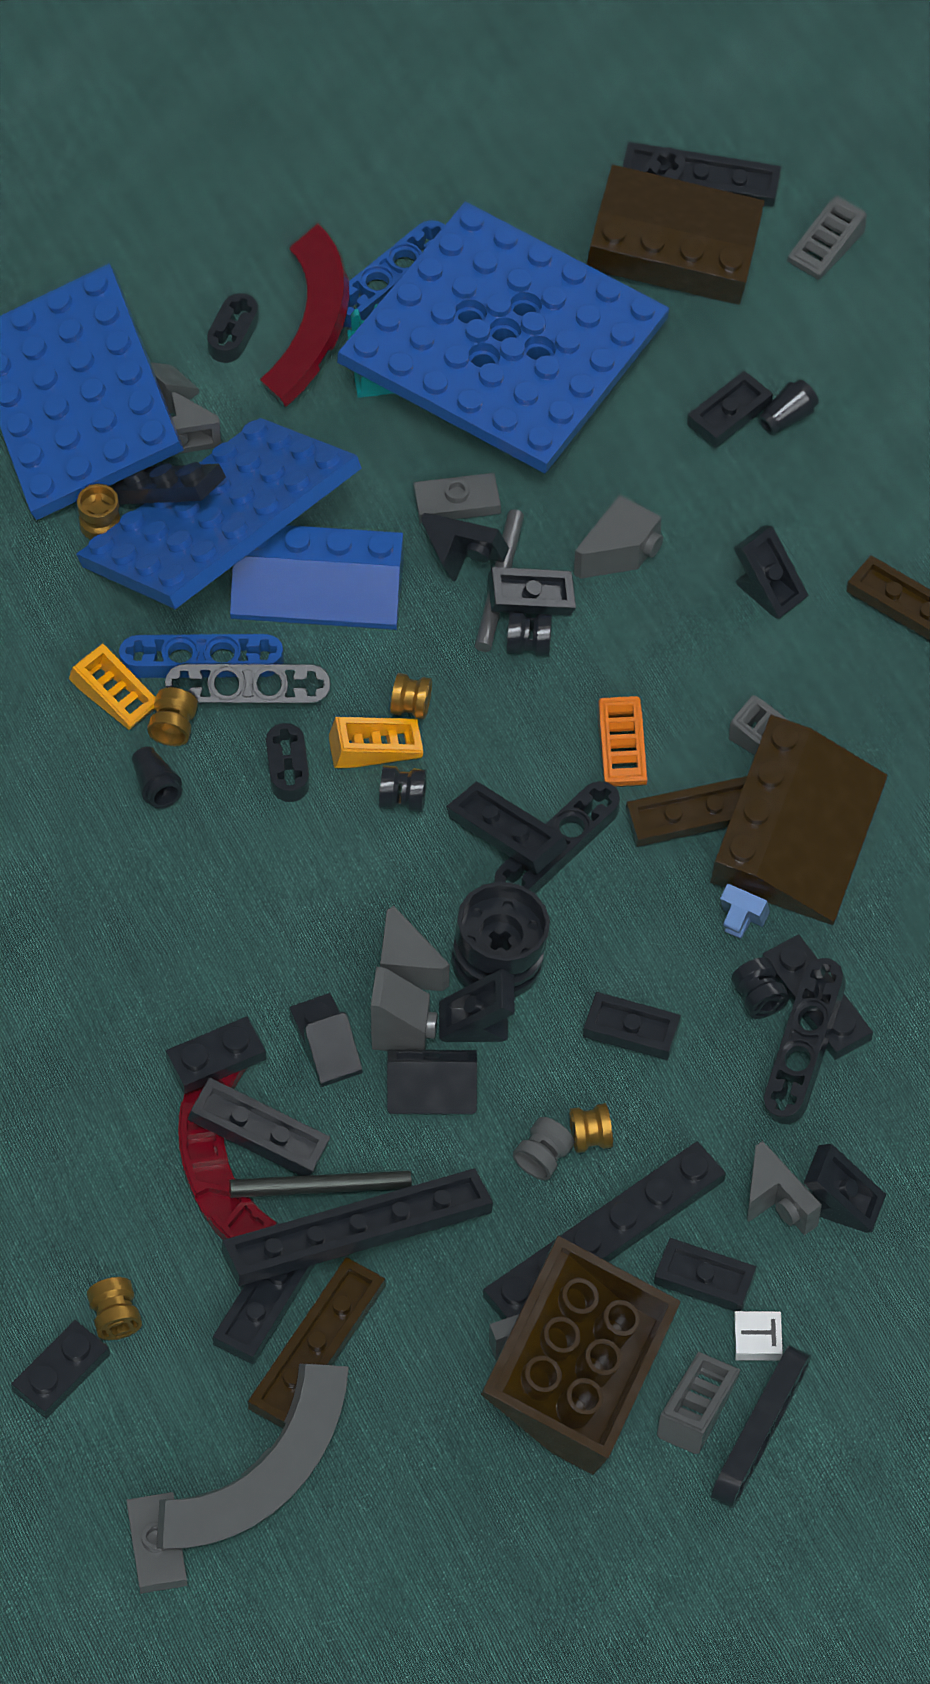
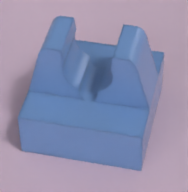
M727 883L720 898L723 910L728 912L723 926L726 927V933L742 939L750 922L763 927L770 913L768 902Z

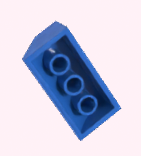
M286 525L233 565L231 619L397 630L404 563L403 533Z

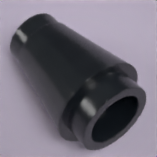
M798 379L794 383L788 382L763 413L758 416L759 423L767 433L773 436L778 431H782L814 414V408L819 404L818 396L812 387L802 379Z
M147 746L138 749L132 756V763L134 764L143 800L158 809L173 805L182 794V780L180 776L156 753L154 748Z

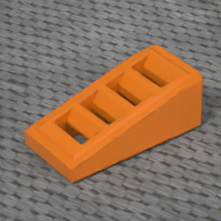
M640 697L599 699L597 718L604 782H608L614 787L647 785ZM633 731V734L610 735V732ZM619 748H634V749H635L634 751H616V752H611V749H619ZM636 763V767L612 769V764Z

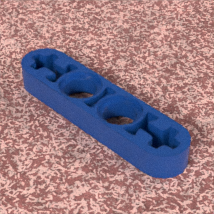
M434 220L424 221L349 281L348 310L343 327L351 328L350 316L355 310L352 308L355 304H357L356 309L360 312L361 320H366L373 311L375 304H379L409 269V267H399L394 262L402 257H408L415 261L445 224ZM379 279L385 281L388 285L382 290H373L367 284L372 280Z
M268 634L135 635L125 639L119 648L120 661L137 678H166L169 671L178 664L221 663L211 658V655L220 649L229 650L234 654L231 660L223 663L284 662L282 643L278 638ZM180 649L187 650L192 654V657L183 663L174 662L169 658L172 652ZM157 651H161L162 661L156 660ZM241 651H247V661H242ZM262 651L269 652L267 660L260 659ZM136 652H143L142 660H134ZM201 670L203 677H209L210 670ZM181 671L179 678H189L188 671ZM222 671L216 677H237V675L232 671ZM265 671L259 677L273 676L276 673Z

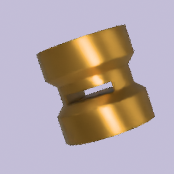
M103 484L89 485L79 493L77 498V507L80 515L79 523L81 532L85 537L91 540L120 522L118 497L113 488Z
M168 687L159 690L154 703L156 713L151 716L147 728L150 737L168 746L186 744L191 733L189 720H192L196 714L198 700L190 692L180 688Z
M111 1277L89 1287L87 1297L90 1308L97 1312L94 1323L98 1337L104 1340H118L134 1334L141 1328L142 1321L139 1310L132 1305L134 1291L129 1279Z

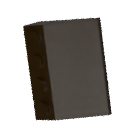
M612 164L590 245L587 265L602 273L740 305L765 200Z
M771 714L717 854L710 883L724 888L728 883L765 899L770 904L833 926L888 775L812 728Z
M557 1236L485 1383L481 1395L552 1454L594 1475L608 1460L681 1301L568 1240Z

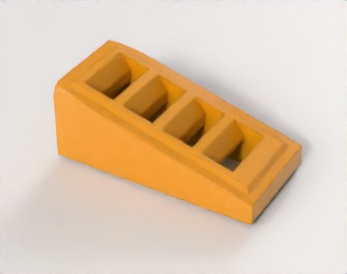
M103 643L72 667L69 680L128 730L155 710L154 703L156 697ZM102 669L105 674L96 680L93 674ZM112 679L118 682L108 691L103 687ZM124 689L130 692L119 702L114 698ZM134 700H140L143 704L129 714L125 708Z
M335 717L329 733L334 768H354L422 758L424 754L417 719ZM397 734H404L405 744H399ZM381 736H386L387 744H382ZM369 738V743H364L363 739Z

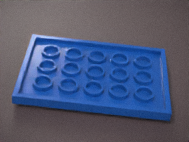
M110 263L0 316V429L29 510L36 520L76 502L79 493L89 485L103 484L110 486L184 451L122 288Z
M259 418L247 423L239 434L228 442L216 446L212 454L199 462L200 464L219 463L226 476L202 501L144 503L136 510L123 515L120 522L108 531L93 537L89 544L76 555L83 568L176 609L349 479L362 467L357 455Z

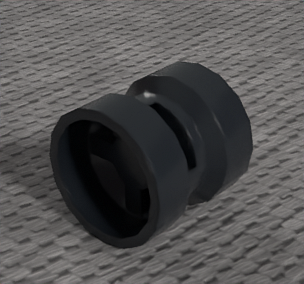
M510 612L507 654L520 655L523 651H533L536 656L549 657L552 615L538 614L535 618L526 617L520 612ZM530 630H534L533 639H530Z
M384 765L380 783L379 807L393 809L398 805L406 806L409 811L423 812L427 770L413 768L410 772H403L396 766ZM400 784H402V793H400Z
M765 957L756 958L744 963L735 970L731 978L736 990L740 994H744V1005L749 1015L754 1019L766 1018L779 1012L787 1005L790 998L784 985L776 981L777 972L769 958Z

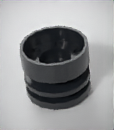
M500 881L483 884L466 896L459 908L451 956L455 976L465 987L500 969L514 975V997L529 990L536 982L541 973L550 919L546 906L534 892L519 884Z

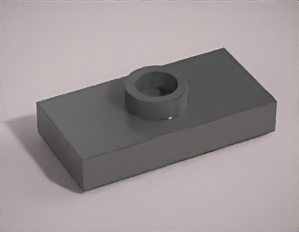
M495 473L413 482L419 524L422 523L421 519L424 513L451 519L501 514Z
M173 1492L126 1500L140 1594L188 1586L182 1548H156L159 1500L174 1499Z

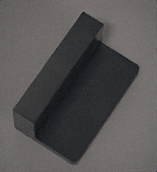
M388 1050L387 1111L390 1114H475L477 1112V1050Z

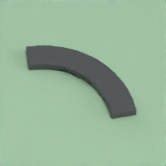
M299 1364L297 1385L293 1401L284 1421L285 1426L272 1447L267 1448L259 1459L241 1474V1477L222 1488L193 1497L159 1500L156 1548H189L211 1544L232 1537L253 1527L273 1514L289 1500L310 1476L333 1436L346 1393L349 1367Z

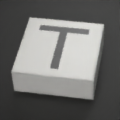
M735 1311V1360L780 1361L783 1354L781 1312Z

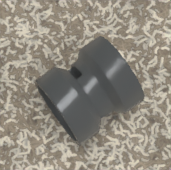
M540 1117L530 1128L531 1136L529 1139L521 1141L513 1151V1158L518 1166L527 1174L539 1180H548L557 1169V1160L560 1157H565L570 1152L575 1141L570 1132L560 1123L547 1117Z

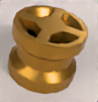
M397 673L391 697V714L401 715L404 712L412 713L415 718L425 720L430 704L432 679L422 677L419 680H412L407 674Z
M606 1103L597 1104L593 1110L587 1111L579 1107L569 1109L571 1135L575 1141L574 1148L576 1153L586 1152L589 1146L598 1145L602 1149L613 1147L612 1125Z

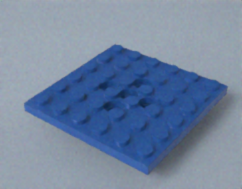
M465 201L339 350L337 363L546 474L668 319L670 308Z

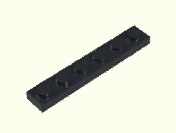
M696 1141L563 1233L560 1237L610 1262L723 1183L726 1172L703 1146ZM555 1240L483 1289V1298L502 1320L520 1313Z
M473 1168L222 1240L221 1252L239 1287L491 1214L493 1200L478 1172Z

